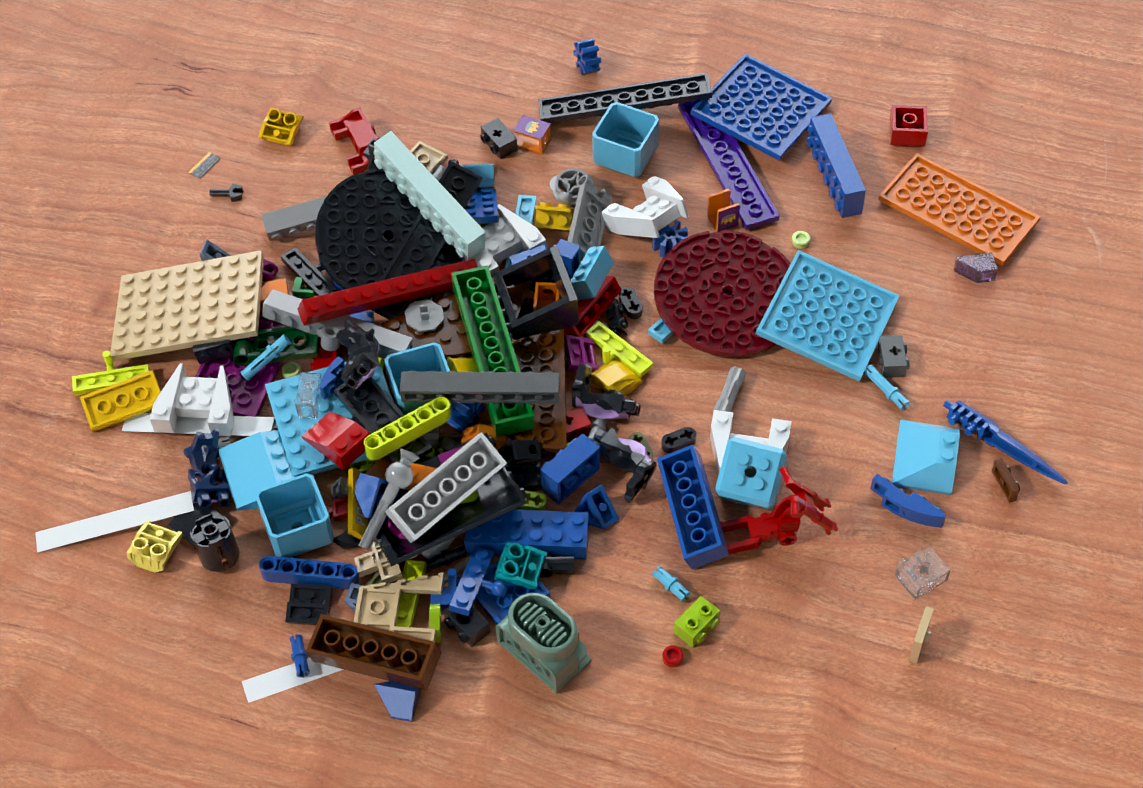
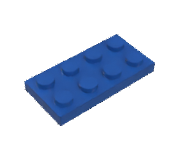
M484 188L481 191H476L466 207V212L478 224L499 222L496 189Z

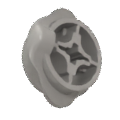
M571 168L553 177L550 180L549 186L554 193L555 199L561 204L570 205V208H575L579 192L577 182L583 175H589L580 169ZM593 184L591 191L597 195V188Z

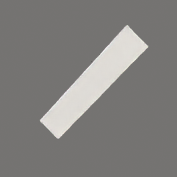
M144 413L125 420L122 431L155 432L150 421L151 413ZM234 416L231 435L251 436L259 432L271 431L275 417ZM177 417L174 433L196 434V432H202L207 434L211 432L207 423L208 419Z
M191 491L35 532L37 552L142 525L147 520L153 522L194 511Z
M308 658L307 663L310 671L308 676L303 672V678L297 677L294 663L242 681V685L249 703L344 669L313 662L311 658Z

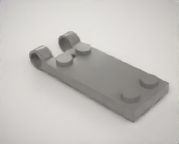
M587 175L580 177L577 182L579 192L568 236V242L580 246L583 258L589 248L601 245L605 227L602 211L609 206L612 195L605 189L599 191L597 195L591 191L594 181Z

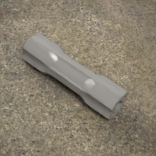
M736 366L730 368L726 383L713 412L714 410L732 411L738 391L746 377V372L742 368Z

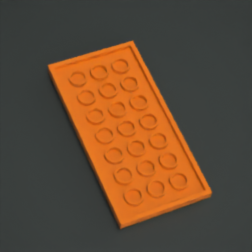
M918 153L912 157L881 192L878 198L879 201L1001 266L1007 262L1040 221V216Z

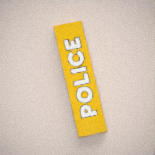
M352 467L348 470V534L361 540L368 527V518L364 516L354 492L360 473H365Z

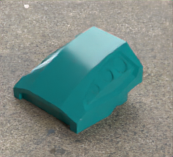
M507 542L501 554L494 580L499 579L529 589H536L547 552L529 545Z

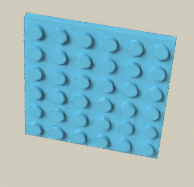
M798 250L755 334L854 380L860 381L879 341V336L882 335L900 295Z
M379 365L375 369V374L372 378L392 400L384 374ZM328 367L265 384L291 473L295 477L306 473L314 475L338 468L335 463L302 439V435L328 412L357 422L334 394L325 400L322 398L320 383ZM342 378L337 379L338 387L345 383ZM366 452L359 456L353 463L369 459L366 456Z

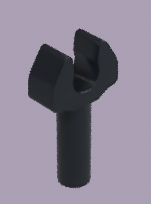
M232 184L230 189L209 190L210 196H228L231 202L241 200V193L244 192L243 187L238 184Z

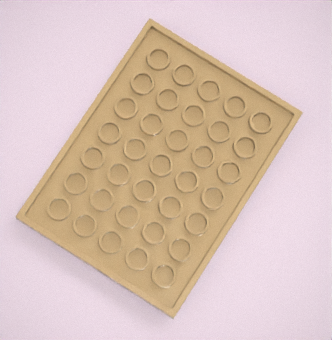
M262 250L122 275L110 352L112 360L117 361L191 348L193 345L258 336L264 259Z

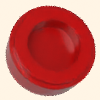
M675 645L666 647L662 654L664 664L668 667H678L683 662L682 649Z

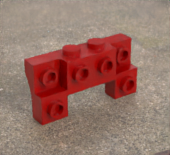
M361 107L351 110L344 117L329 122L330 131L335 140L338 141L349 137L357 154L347 157L348 166L354 176L369 170L368 159L363 155V152L373 138L380 139L379 136H375L374 126L369 124Z

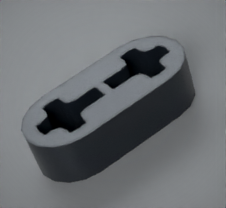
M630 287L622 288V291L619 293V302L623 303L626 315L631 319L640 318L643 313V306L637 294Z
M684 427L664 435L661 441L662 450L670 454L687 446L694 445L696 442V431L691 427Z

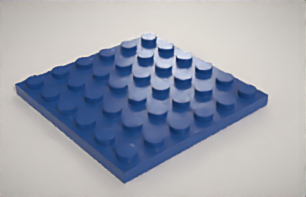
M745 53L711 88L712 98L700 100L691 109V115L780 161L806 132L808 125H810L811 117L820 116L831 104L832 97Z

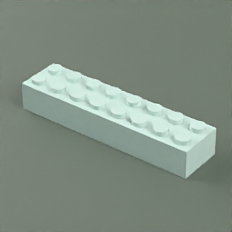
M392 131L374 142V162L376 166L385 171L387 178L397 184L399 191L409 197L410 203L420 209L422 216L432 222L434 229L444 235L445 241L456 248V252L460 257L470 260L485 249V231Z

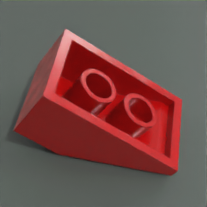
M328 412L302 435V439L342 470H345L365 452L364 440L370 433L357 422Z

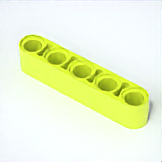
M438 397L367 436L364 440L366 456L370 460L381 459L450 420L451 408L449 400L445 397Z

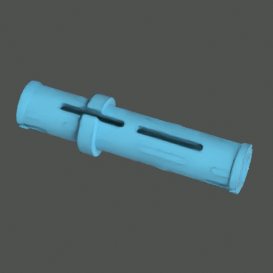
M283 334L272 345L269 344L261 355L241 371L243 377L249 381L273 358L279 357V353L290 345L291 341Z
M872 364L867 366L870 371L865 369L864 374L886 394V398L889 401H893L901 411L906 410L907 408L902 402L909 407L910 401L900 393V389L894 387Z

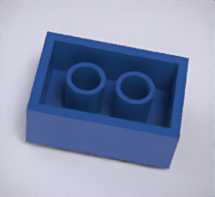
M584 434L574 438L569 446L564 450H560L555 458L542 466V491L559 505L600 469V447Z

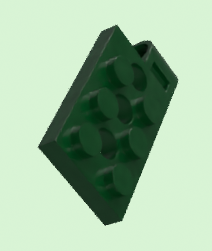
M290 326L258 330V336L254 338V345L248 340H238L235 342L233 362L239 366H248L267 349H260L261 346L265 344L272 345L283 334L291 341V344L279 353V357L273 358L269 363L319 357L320 337ZM299 340H304L303 343L297 344Z

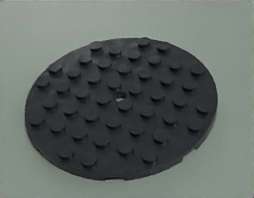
M383 169L366 170L364 173L352 175L344 179L330 191L317 215L315 245L319 259L329 276L344 290L380 281L420 214V209L410 203L409 197L399 191L397 184L387 178ZM391 233L394 238L388 241L383 235ZM446 242L431 269L457 263L459 255L456 252V248ZM428 296L413 299L411 303L420 299H424Z

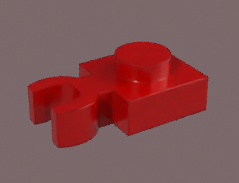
M348 496L331 500L332 505L330 506L325 505L330 519L333 517L337 521L348 518Z

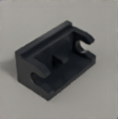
M540 462L506 464L504 466L506 471H511L515 479L514 482L518 484L519 488L523 487L525 491H542Z

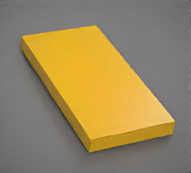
M151 370L80 397L90 429L92 432L152 411L153 404L161 391L155 374Z

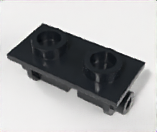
M613 297L614 303H611L605 310L609 329L617 335L623 332L627 336L626 328L628 327V322L623 314L625 313L624 305Z

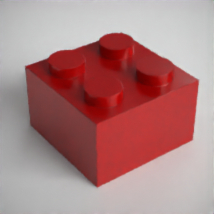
M892 105L889 119L890 145L925 146L928 135L927 106Z

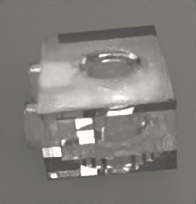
M929 546L924 550H918L911 558L901 560L897 564L895 576L916 600L948 581L950 569Z

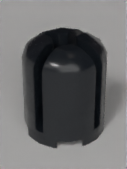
M212 514L202 516L196 520V525L192 532H190V536L203 567L213 572L225 571L217 547L224 556L228 567L234 566L239 558L240 551L229 520L225 516L224 518L213 517Z

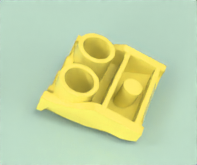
M147 520L136 533L132 545L127 551V558L137 567L154 573L163 571L166 562L183 536L182 532H175L157 526Z

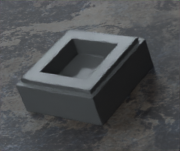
M340 477L331 486L332 500L348 495L347 478Z

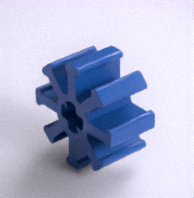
M592 38L574 42L576 50H573V53L577 57V62L575 63L577 68L580 67V74L600 71L599 63H601V57L597 56L599 48L598 45L595 46V40Z
M675 220L672 227L666 225L658 231L659 238H652L653 251L660 249V257H665L668 250L671 251L674 245L688 237L687 227L680 229V221Z
M451 403L454 409L451 410V418L447 423L462 432L467 427L472 426L473 422L476 424L479 422L480 418L477 415L484 411L485 406L482 403Z

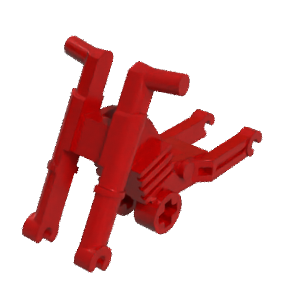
M781 467L779 472L785 482V486L794 495L784 498L779 503H775L774 511L769 514L765 512L757 518L749 515L724 522L720 521L723 532L749 527L751 539L726 544L729 555L759 548L762 542L771 539H778L779 544L783 546L794 544L797 541L796 532H798L801 523L800 518L803 515L811 519L813 523L823 527L827 535L831 534V530L838 531L836 522L824 516V513L817 511V508L820 511H825L824 507L831 508L830 500L828 498H821L815 491H811L802 483L792 479L787 468Z

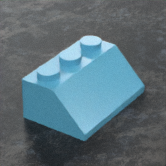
M605 246L589 248L577 271L574 273L571 283L578 300L595 298L614 264Z

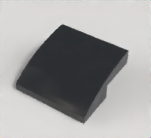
M193 503L194 511L174 516L168 526L176 532H182V537L194 545L190 532L195 527L196 520L212 514L213 517L224 518L223 515L211 506L201 508L198 503Z
M291 584L285 622L317 625L321 614L329 616L333 587L330 585Z

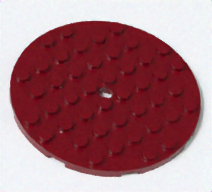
M722 230V232L710 233L705 231L694 234L674 245L671 251L662 258L658 266L653 292L657 311L665 325L676 337L697 350L723 357H743L761 353L777 345L755 333L791 263L777 248L770 247L763 243L762 239L744 232ZM723 291H731L732 295L723 294Z

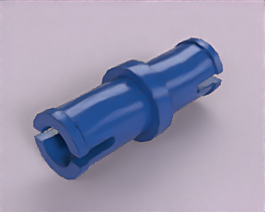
M296 634V640L294 636L289 638L293 652L291 658L295 662L297 677L303 678V672H305L306 676L310 674L307 663L308 654L305 652L303 635Z

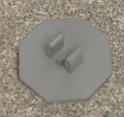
M431 300L414 301L405 311L407 325L418 332L435 331L444 321L442 307Z

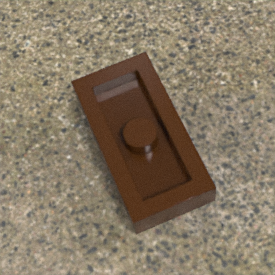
M997 459L994 461L992 473L1009 503L1016 501L1020 491L1019 483L1013 479L1010 467L1004 463L1003 459Z

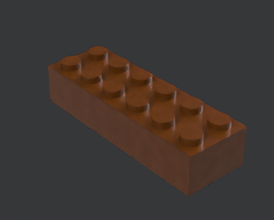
M324 614L320 615L305 651L313 662L426 691L442 653L436 642Z

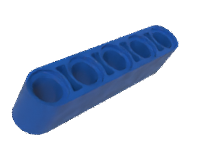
M265 556L259 561L262 578L268 582L330 585L333 588L349 589L351 583L359 585L358 570L355 565L350 563Z

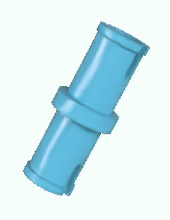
M662 566L657 567L658 571L655 569L652 576L665 586L664 589L671 591L681 602H684L686 600L685 597L688 598L691 592L683 587L675 576L672 577L665 571Z

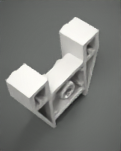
M656 176L649 178L642 185L647 201L641 205L634 207L632 210L614 203L602 211L607 230L620 235L659 238L658 231L678 217H689L683 198L666 180Z
M500 204L497 205L500 217L499 222L490 223L482 228L485 231V249L472 258L475 259L478 267L488 265L491 276L500 271L497 263L522 249L527 251L541 245H545L547 249L546 239L535 226Z
M180 363L153 404L150 421L154 431L174 433L177 417L208 419L207 423L210 432L218 429L219 436H231L234 415L224 366H220L218 378L187 377L183 363Z
M714 410L710 441L718 476L727 442L733 437L781 448L785 453L787 452L792 421L772 418L769 439L731 433L733 413ZM748 467L745 470V475L749 478L754 477L757 473L754 467Z

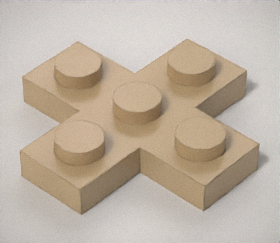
M376 538L372 544L373 551L354 557L360 577L379 571L382 582H386V584L403 578L399 563L392 567L390 566L388 558L385 557Z

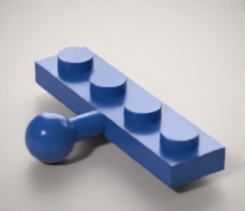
M477 546L474 547L450 602L449 611L469 616L480 588L491 590L497 597H502L507 593L508 587L504 581L498 580L493 583L484 580L493 560L494 551Z

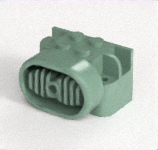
M527 593L518 597L511 604L508 615L496 625L497 642L556 694L592 661L587 656L586 646L579 640L577 625L572 616L544 594Z

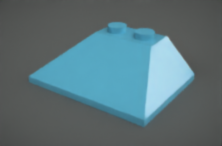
M900 419L892 484L897 487L951 495L957 464L959 428Z

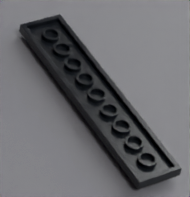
M708 73L538 99L541 121L552 124L603 116L610 104L615 102L636 109H646L712 98Z
M451 161L440 178L439 183L466 209L483 177ZM421 212L380 281L429 270L446 243L444 235L440 231L437 232L432 226V222L429 219H425ZM412 300L371 309V311L390 320L404 314Z

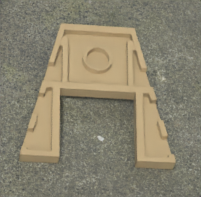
M441 572L438 573L439 575L430 577L428 575L418 576V579L407 581L406 579H401L390 584L384 582L359 587L353 622L435 642V629L396 627L401 593L442 595L444 573Z

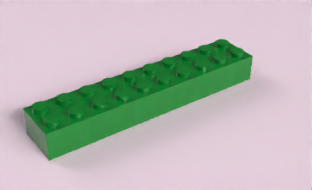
M488 265L451 273L453 290L477 372H520ZM486 403L496 437L534 429V414L530 403Z

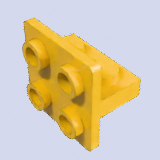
M540 202V206L535 205L536 228L570 231L574 209H571L570 205L558 204V207H553V204Z

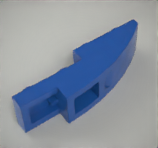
M878 473L872 478L870 489L882 497L881 506L909 521L926 526L941 528L944 525L946 514L939 507H935L928 502L924 496L916 492L908 496L904 490L898 489L887 478L882 477Z

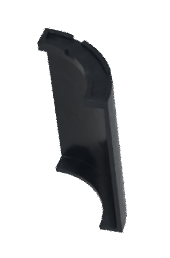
M487 432L484 433V436L495 447L496 443L492 435L488 436ZM468 442L463 443V444H461V445H459V446H457V447H455V448H453V449H456V448H458V447L464 446V445H466ZM437 455L419 465L438 468L441 463ZM503 466L477 488L479 496L476 500L458 504L412 543L408 539L395 537L386 522H383L376 539L392 567L526 504L525 499L528 497L524 488H519L518 484L514 482L515 479L511 471H506ZM400 488L397 501L410 490Z

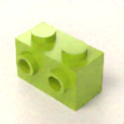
M700 596L674 622L673 633L693 648L697 643L700 644L705 639L710 629L714 630L718 626L720 610Z

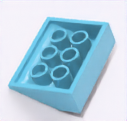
M279 430L259 432L221 447L218 450L237 511L259 509L255 497L258 490L295 477L292 476Z

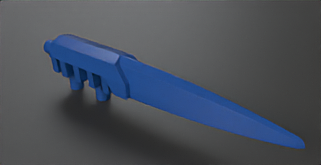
M949 400L944 402L943 406L949 410L947 414L949 424L954 425L959 421L962 422L961 428L965 429L966 435L969 436L977 432L979 433L977 438H983L984 442L989 446L993 445L1015 460L1062 484H1068L1067 480L1020 442L999 429L998 425L960 400L954 404Z

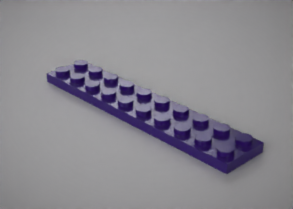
M700 100L678 103L679 111L723 190L730 189L731 204L739 203V218L745 229L749 230L778 221L780 215L735 137L691 115V109Z

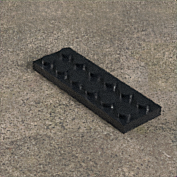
M372 377L366 379L357 389H352L344 383L333 390L334 395L370 434L405 416ZM420 436L386 456L394 463L400 462V449L412 452L419 459L433 450L428 441L423 436Z

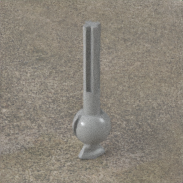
M400 449V462H394L387 468L385 476L389 484L358 546L370 550L387 516L385 511L391 507L399 489L406 488L411 484L414 475L410 466L419 459L412 452Z

